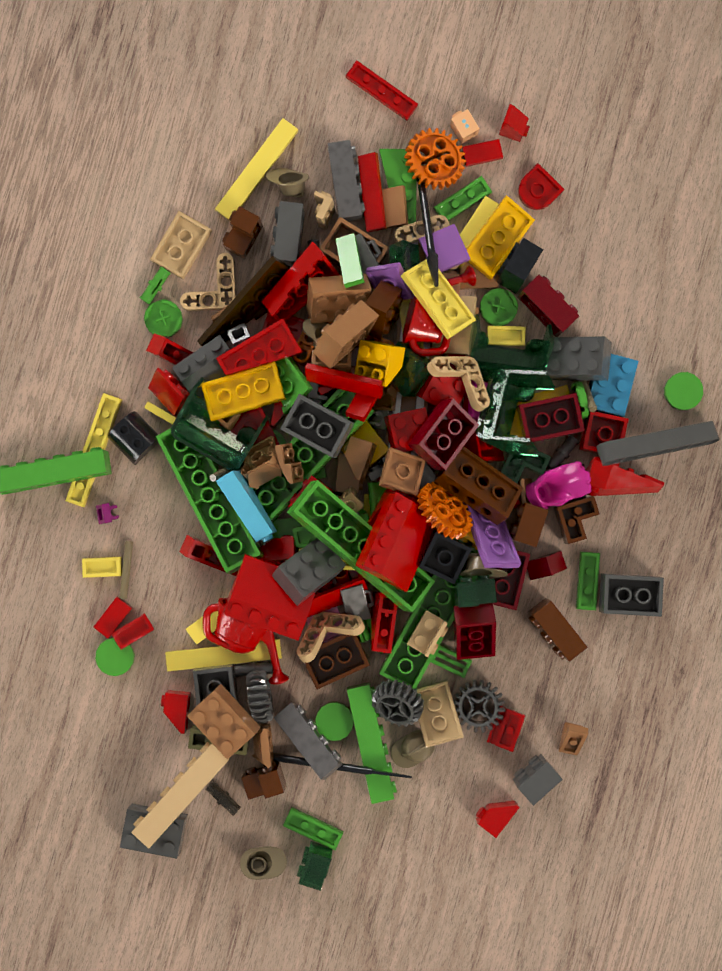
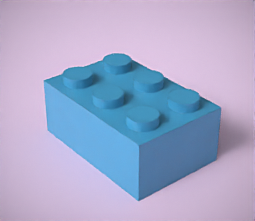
M611 354L608 381L590 380L589 389L597 406L595 412L625 417L638 360Z

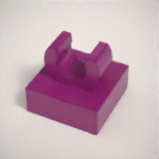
M109 503L96 506L99 525L110 523L112 520L119 518V515H111V510L117 508V505L110 506Z

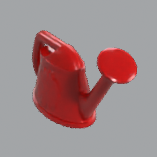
M470 265L466 267L463 274L447 279L451 286L459 283H468L470 286H475L477 280L475 271ZM414 296L413 299H410L402 337L403 343L409 342L411 350L419 356L429 357L444 354L448 350L451 338L447 340L444 335L442 344L438 348L422 349L418 346L417 342H435L439 344L443 333Z
M219 598L218 603L211 604L205 609L203 613V632L209 641L240 654L254 651L258 643L263 641L268 648L273 667V674L268 682L278 685L289 680V676L284 674L280 668L274 633L272 631L224 615V606L227 598ZM214 611H218L217 625L213 634L211 632L210 616Z

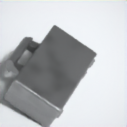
M360 233L356 235L362 271L365 274L368 267L380 265L377 258L382 252L375 240L367 242ZM371 244L373 245L375 251L377 252V254H375V255H374L372 249H371L370 246H369V245H371Z
M363 584L340 590L345 614L359 616L362 620L371 618L369 607L374 606L375 602L371 588L364 590ZM367 593H369L371 602L368 603L365 595Z

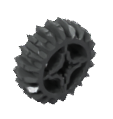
M264 670L250 672L247 674L246 679L251 716L257 723H267L272 721L274 717L271 688L268 682L269 678Z
M388 679L387 682L382 681L375 688L372 695V706L375 708V712L379 713V717H383L385 721H389L391 724L395 723L399 727L402 724L407 727L408 724L413 725L414 722L420 719L424 710V700L421 699L422 694L417 693L416 688H411V684L406 685L404 681L398 682L397 679L394 681Z
M473 680V686L469 682L465 683L467 690L462 686L459 688L463 694H455L460 700H454V704L459 705V707H456V712H460L458 718L462 717L464 719L460 723L461 726L467 722V730L474 726V732L477 733L479 727H481V731L484 733L486 731L485 726L492 730L493 726L491 723L498 726L499 722L496 718L503 719V715L499 714V712H505V708L500 707V705L505 704V700H498L503 694L498 693L496 695L494 692L497 691L498 687L496 686L491 690V682H488L485 687L484 680L480 681V685H477V681ZM480 690L487 694L483 698H477L470 692ZM465 697L471 704V710L468 714L464 710ZM491 697L495 704L493 715L487 708V702ZM486 699L482 706L484 710L478 709L473 713L476 706L474 703H480ZM476 714H481L488 720L480 722L471 718Z

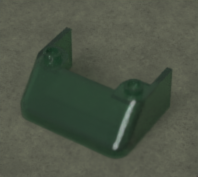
M475 314L476 321L473 327L470 355L467 356L477 361L483 381L529 388L539 386L542 383L554 346L552 325H547L543 340H529L524 350L488 345V335L480 330V316Z
M504 369L492 372L486 388L490 404L483 411H480L477 422L479 426L475 430L477 437L482 442L508 454L538 456L539 452L530 438H519L516 435H510L518 402L530 401L534 397L536 389L555 390L548 372Z
M202 377L192 388L171 427V434L176 440L230 471L238 470L270 417L266 415L257 430L245 426L239 430L237 435L204 416L207 409L205 400L197 395L205 381Z

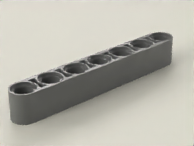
M708 421L607 441L597 445L596 448L602 465L607 466L710 445L719 441L720 438L714 422Z

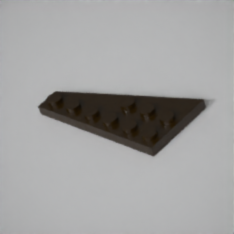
M272 255L197 340L200 346H204L218 335L227 342L230 340L227 330L243 323L246 325L252 319L257 320L266 314L268 309L262 303L263 299L291 267Z

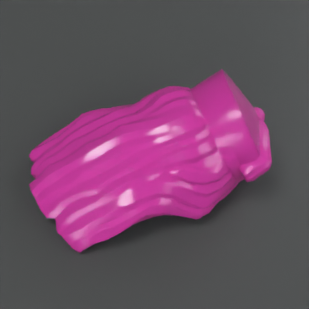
M580 461L559 466L546 471L536 481L529 483L526 486V496L532 505L548 509L549 506H562L570 500L591 492L590 473L585 470Z

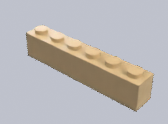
M207 742L200 749L202 754L197 759L193 757L186 765L188 769L185 773L180 771L173 779L175 784L171 788L167 786L161 792L160 796L162 798L158 802L153 801L146 809L148 814L145 817L140 816L134 822L135 828L131 833L147 848H150L229 761L212 743L209 744Z

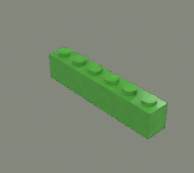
M101 447L91 448L90 452L86 453L75 451L70 456L60 454L53 456V459L49 460L38 458L34 460V463L29 464L28 462H18L13 467L2 465L0 466V495L110 475L112 471L109 452Z
M370 682L347 687L363 766L393 773L391 762L386 761L385 755H389L387 743L383 744L381 736H385L383 725L378 724L377 717H379V713H376L375 708L372 706L374 686L370 687ZM365 775L371 804L394 799V793H397L395 781H391L390 776Z

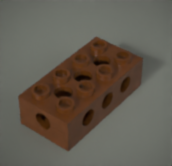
M464 446L446 470H440L434 480L435 483L496 525L508 519L523 490L520 485Z

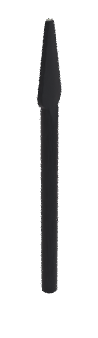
M422 182L420 185L418 184L428 252L427 264L434 286L438 287V254L435 252L425 182Z
M274 754L273 760L276 762L310 766L303 757ZM342 763L343 765L337 769L338 771L365 775L376 774L412 778L409 775Z

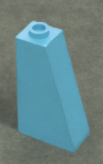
M231 471L216 480L218 486L254 540L265 543L274 538L272 534L277 532L253 488L249 487L248 480L241 474V471Z

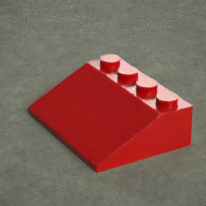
M397 492L387 494L355 566L407 592L435 528H431V522H426L427 517L421 515L423 510L418 509L419 506L415 502Z
M245 554L225 603L224 615L299 641L315 593L297 606L272 577L278 565Z

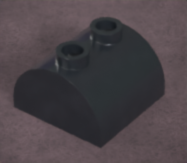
M136 411L125 416L108 434V438L134 465L159 443L156 438L157 432Z

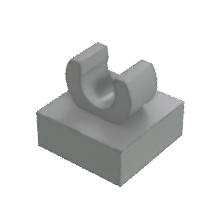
M375 410L373 421H370V425L376 429L386 430L384 417L392 415L393 411Z

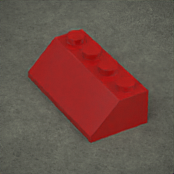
M342 570L336 577L315 592L308 617L343 604L340 590L363 584L364 590H368L364 577L356 570Z

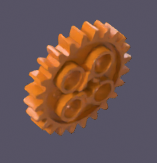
M428 128L426 133L424 130H421L419 135L417 133L414 135L405 149L407 153L404 158L408 159L405 166H411L408 173H414L412 179L419 178V185L425 182V188H427L430 184L432 190H435L437 185L440 190L444 186L449 188L451 183L455 184L457 182V179L462 176L461 173L465 169L463 165L466 160L462 159L465 153L460 152L463 146L456 145L458 139L451 140L452 134L445 136V130L441 134L438 128L433 133L430 128Z
M434 482L431 484L427 483L419 491L417 502L420 506L418 509L423 510L421 515L427 517L426 522L432 523V529L436 527L437 532H443L444 537L449 535L450 539L456 538L457 540L463 538L471 531L473 526L471 521L473 519L469 517L471 512L466 510L468 506L463 505V501Z

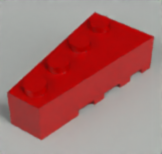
M312 242L263 299L262 303L277 321L282 318L287 321L307 304L309 278L339 276L340 274L318 246Z

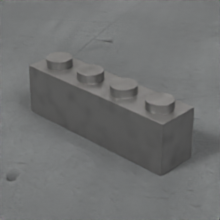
M350 140L328 143L338 216L348 222L362 220L365 207L364 202H360L359 195H362L361 183H357L356 176H359L358 164L354 165L353 160L356 157L355 146H351Z
M291 702L274 719L319 778L325 780L343 765L340 761L342 758L335 749L332 751L328 746L329 740L323 734L320 735L316 730L318 727L312 719H307L304 715L306 713L305 709L300 704L297 705Z

